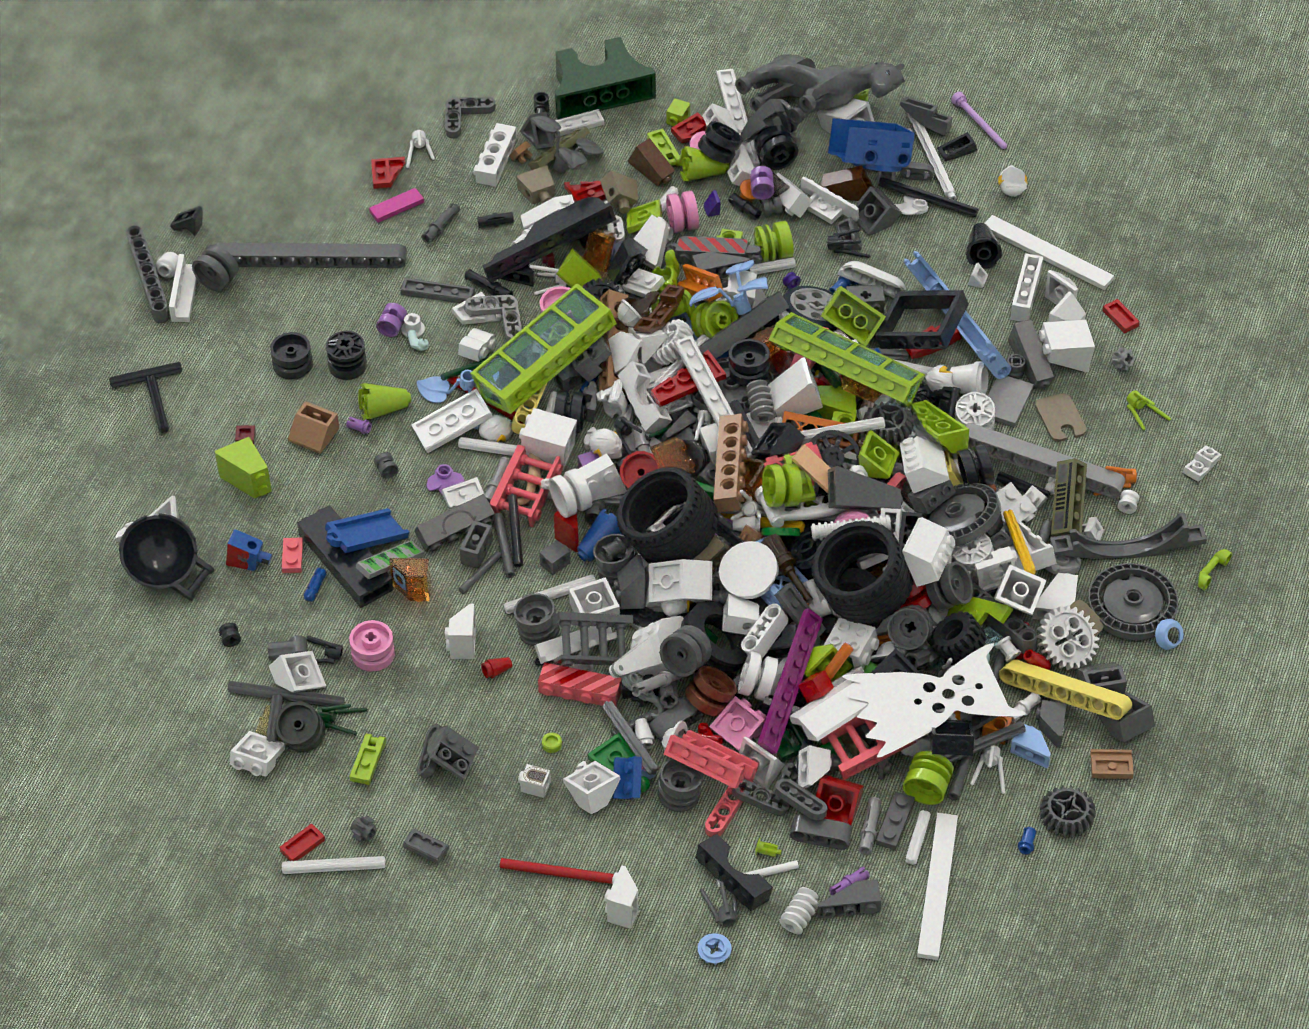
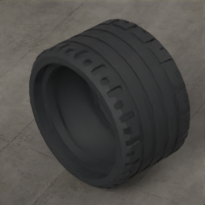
M663 467L643 475L630 486L619 504L617 524L624 537L644 560L650 564L681 559L692 560L697 557L714 537L719 516L715 503L690 473L677 467ZM686 502L681 513L669 525L658 531L646 533V529L653 525L665 511L677 504Z
M861 520L838 527L822 540L812 560V577L831 608L841 618L857 624H871L893 615L904 605L914 585L913 577L902 552L903 548L894 534L884 525H879L877 522ZM874 553L888 556L886 569L874 583L858 591L847 592L838 589L841 575L855 560Z

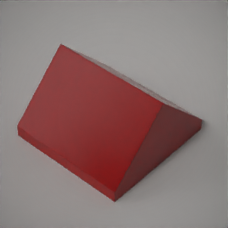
M557 511L554 514L555 539L574 552H578L577 512L575 515L565 518Z

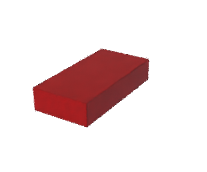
M1118 299L1103 306L1102 311L1124 334L1139 327L1140 321Z
M311 823L281 845L279 849L289 861H298L323 843L325 836Z

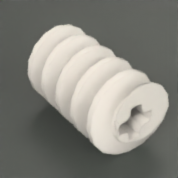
M806 887L799 888L797 894H795L793 900L781 915L779 922L782 927L794 934L801 935L803 932L802 928H806L807 922L811 920V916L818 909L819 903L817 901L819 896L817 893Z

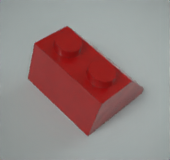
M829 775L821 777L816 797L827 805V814L824 819L840 821L852 826L860 805L864 785Z

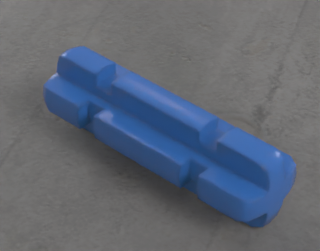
M317 568L315 570V575L312 576L307 587L308 589L304 593L306 601L312 602L315 599V594L318 593L323 582L322 580L326 576L325 569Z

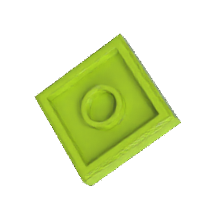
M660 199L630 209L627 213V231L629 234L641 230L651 215L657 218L658 216L662 217Z

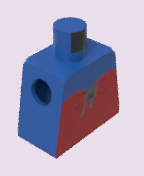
M234 529L227 544L226 565L255 571L259 562L269 565L272 554L262 551V540Z

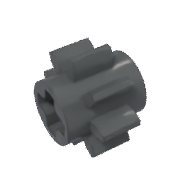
M367 815L365 817H357L350 827L352 833H354L352 837L359 842L372 839L376 833V827L373 824L375 820Z

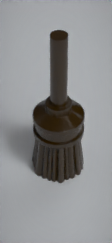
M775 533L764 538L761 543L766 545L777 559L779 567L778 576L784 575L789 577L806 603H810L813 597L795 574L797 560L790 551H787L781 537Z

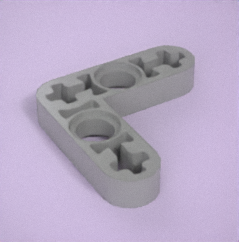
M514 296L470 297L465 301L464 310L468 315L502 314L507 341L514 337L511 334L512 328H514L515 335L522 330L518 302ZM492 302L496 306L494 308H488L486 304ZM513 316L516 318V321L509 322L506 318Z

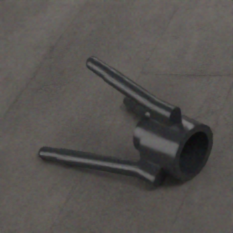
M861 228L833 233V236H828L827 238L828 250H834V253H845L870 258L869 254L841 249L844 247V244L861 243V240H844L841 237L859 232Z
M622 416L615 421L614 428L629 455L631 451L622 435H630L632 429L639 433L643 431ZM645 434L646 440L651 441V438Z
M307 636L308 642L325 647L324 656H328V658L316 659L317 664H334L335 660H341L343 645Z

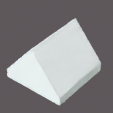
M976 263L968 285L983 288L988 274L979 263Z

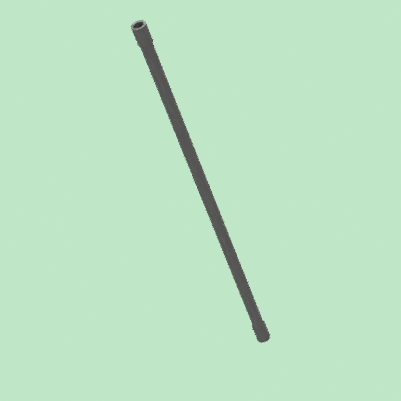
M1050 520L1043 521L1038 534L1046 544L1051 535L1052 521ZM1015 608L1012 611L1013 614L1021 618L1022 611ZM1000 649L992 668L997 682L1000 679L999 671L1006 662V657ZM983 726L973 731L974 740L979 738ZM967 756L960 760L947 794L949 799H959L972 756Z

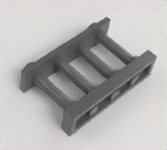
M558 612L552 616V624L559 625L562 628L563 655L555 658L554 663H559L564 667L573 666L574 664L612 665L626 654L625 629L633 623V615ZM571 625H576L580 628L581 655H571L569 628ZM590 626H596V629H598L600 656H589L588 628ZM608 627H614L617 630L618 657H608L606 633Z

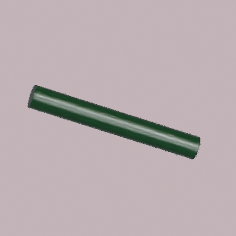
M487 358L442 373L440 377L442 381L461 375L464 370L473 371Z

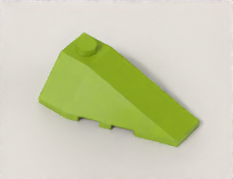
M927 400L911 403L912 410L927 433L942 447L953 454H957L959 450L968 449L969 428Z

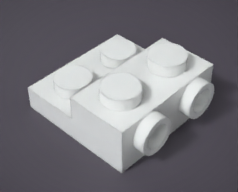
M1012 482L996 492L1001 503L1003 523L1005 522L1003 512L1009 509L1013 510L1015 517L1021 522L1025 521L1027 523L1035 517L1033 513L1037 511L1036 507L1026 495L1022 497Z
M1009 546L999 548L991 552V559L976 563L977 585L986 592L998 588L1009 565L1018 568L1015 562L1018 561L1015 550H1011Z
M249 731L230 751V765L237 770H248L254 776L262 775L266 777L275 767L276 759L285 750L286 743L278 740L276 742H268L266 736Z

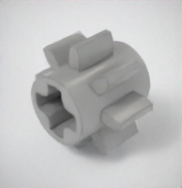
M1120 347L1118 351L1113 352L1111 361L1115 365L1114 368L1128 370V366H1133L1135 357L1131 353V349Z

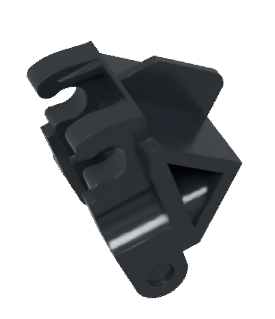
M943 386L942 389L934 390V392L926 390L925 396L934 400L933 405L956 419L955 407L961 391L960 388Z

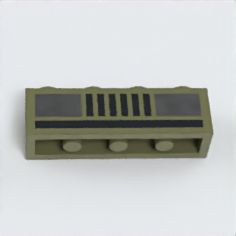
M1076 458L1057 462L1051 535L1055 537L1069 535V530L1076 529L1082 534L1087 464Z

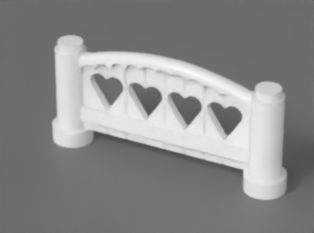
M856 465L849 469L868 477L865 468L861 465ZM762 486L755 491V498L762 505L773 527H782L784 521L817 519L846 511L845 509L828 508V503H822L824 496H818L815 500H812L818 504L817 506L804 507L805 502H802L796 506L800 509H793L789 512L785 511L786 506L783 504L781 507L769 508L764 500Z

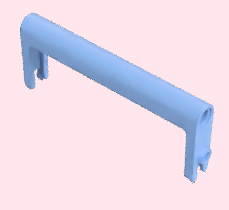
M913 252L917 259L912 263L908 259H904L907 268L926 290H949L919 252ZM941 309L946 315L948 309ZM965 310L957 329L997 379L1005 378L1010 373L1011 366Z

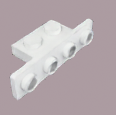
M804 176L801 178V190L809 194L813 200L807 208L809 212L830 224L834 223L842 214L848 218L852 217L855 222L859 219V208L856 205L835 195L827 188L816 184L813 180H809Z

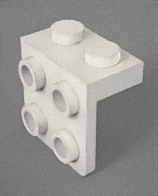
M840 618L824 645L832 644L837 650L845 642L850 644L854 648L849 656L852 658L854 669L860 665L864 669L870 663L874 650H877L879 639L875 627L861 623L857 624Z

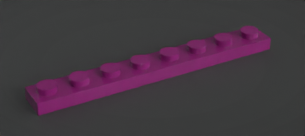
M809 608L803 610L757 743L770 754L777 753L799 690L798 685L802 681L823 620Z

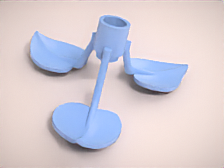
M749 260L736 264L726 270V275L736 273L739 286L737 291L740 293L733 296V301L721 288L717 289L715 286L694 294L689 303L690 307L698 301L721 293L730 303L731 307L735 306L738 315L745 314L752 310L746 291L768 289L767 278L754 279L742 286L739 274L741 271L750 269L754 265V261Z
M464 370L450 390L449 382L447 380L442 381L439 376L417 380V388L420 394L431 403L444 402L446 394H451L459 384L468 393L472 391L476 384L470 374L471 370ZM499 372L493 376L495 382L499 378Z

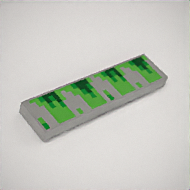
M410 540L357 562L355 568L370 579L391 570V567L393 569V566L397 568L422 557L424 551Z

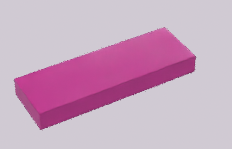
M413 188L370 207L369 212L379 223L424 203V198L416 188Z

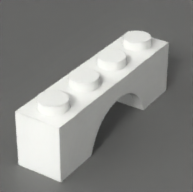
M631 361L617 376L622 382V387L644 431L654 433L665 428L672 419L665 406L659 407L658 404L649 403L647 387L651 377L644 364Z

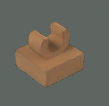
M526 140L509 157L512 161L518 158L519 162L524 164L526 159L523 156H526L528 159L533 156L527 150L531 145Z
M746 524L739 537L745 542H755L760 540L761 532Z

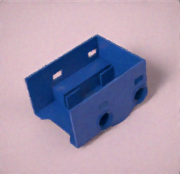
M833 118L828 153L838 156L844 163H851L854 166L862 165L865 169L899 172L902 170V167L908 166L911 162L915 133L897 123Z

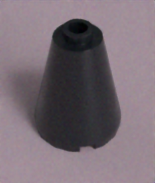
M977 223L973 226L970 234L966 258L969 264L976 265V263H979L983 269H988L995 266L997 261L1001 259L1002 248L989 226L985 223Z

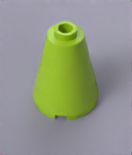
M685 146L681 150L680 166L683 167V171H680V176L683 181L688 182L725 174L726 170H729V163L725 164L713 160L700 149Z
M362 383L360 384L362 389L358 390L359 409H363L364 414H361L363 420H371L407 408L409 403H411L410 392L403 388Z

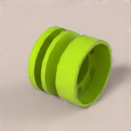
M786 221L773 223L772 231L768 224L763 225V228L761 226L754 228V244L761 248L762 263L768 262V259L774 261L776 253L779 259L793 257V239Z
M931 751L917 752L912 758L909 771L903 782V790L906 795L915 797V801L925 805L940 804L944 800L954 767L946 757L940 754H932Z

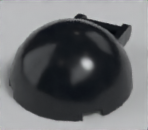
M159 513V515L149 517L147 515L135 520L121 537L119 545L121 564L128 576L144 587L151 589L171 587L186 599L192 601L195 597L193 594L207 576L215 571L211 565L197 556L196 538L189 526L172 515ZM196 564L203 570L191 586L185 589L179 583L191 573Z

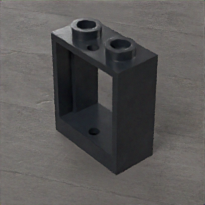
M946 720L937 728L932 727V731L929 732L932 754L973 756L974 732L970 720Z

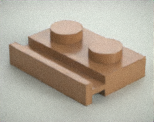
M1091 749L1092 778L1133 779L1132 750Z

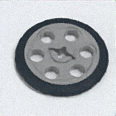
M798 286L784 294L783 297L789 305V308L786 309L788 313L792 312L822 327L829 329L837 328L820 317L827 302L833 295L832 292L814 286Z

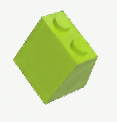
M832 385L817 386L823 408L817 409V411L824 419L832 420L834 411L856 414L857 417L855 385H842L841 387L838 386V388H834Z
M250 437L214 451L218 474L221 479L254 499L272 492L268 467Z

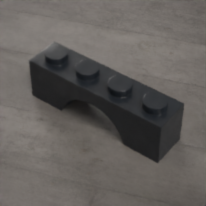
M718 834L701 842L698 845L695 858L714 878L723 882L725 888L742 905H745L752 911L769 901L773 887L760 874H744L734 869L728 861L731 847Z

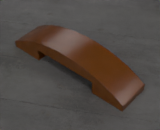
M668 284L660 294V303L648 318L642 317L633 327L634 331L654 333L664 327L677 310L684 294V287Z

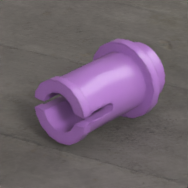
M348 418L347 428L360 431L361 434H368L371 431L372 424L368 420Z

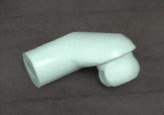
M415 330L407 332L412 348L419 351H425L428 348L429 342L427 339H424V341L423 339H418Z

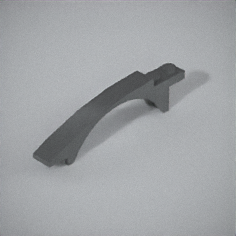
M1179 513L1162 528L1135 539L1101 541L1084 536L1076 529L1069 530V535L1050 537V542L1053 546L1054 554L1058 556L1115 559L1166 555L1169 549L1206 544L1207 538L1202 524L1188 526L1185 513Z

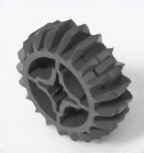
M889 401L887 403L881 402L880 405L874 404L873 408H868V411L865 412L863 420L878 417L884 418L885 427L872 431L887 443H893L894 445L897 442L902 443L904 439H907L912 434L914 426L913 415L909 408L904 407L903 404L898 405L897 402L890 403Z
M1062 785L1060 790L1054 787L1053 792L1048 791L1040 804V817L1043 819V825L1048 826L1049 831L1055 830L1056 835L1062 833L1064 838L1067 834H1070L1073 838L1075 833L1081 836L1083 831L1087 832L1089 826L1092 827L1096 816L1095 804L1092 803V797H1087V791L1081 793L1080 787L1074 790L1072 785L1069 788H1065Z

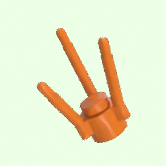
M1114 466L1105 467V469L1120 473L1125 477L1123 488H1131V484L1136 483V469ZM1096 492L1093 493L1094 496L1100 495Z

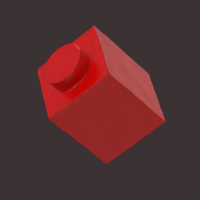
M825 670L810 675L798 685L807 703L823 697L834 688Z

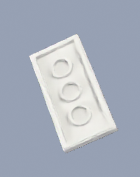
M476 388L413 423L412 427L426 452L429 453L493 416Z

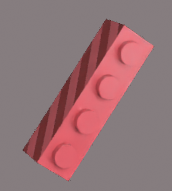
M544 662L538 679V691L547 696L552 695L566 700H577L586 704L591 703L603 706L604 702L612 701L617 707L622 691V678H614L611 675Z

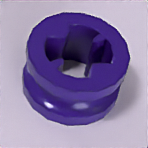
M790 272L784 277L783 285L787 286L790 290L800 284L801 278L796 276V273Z

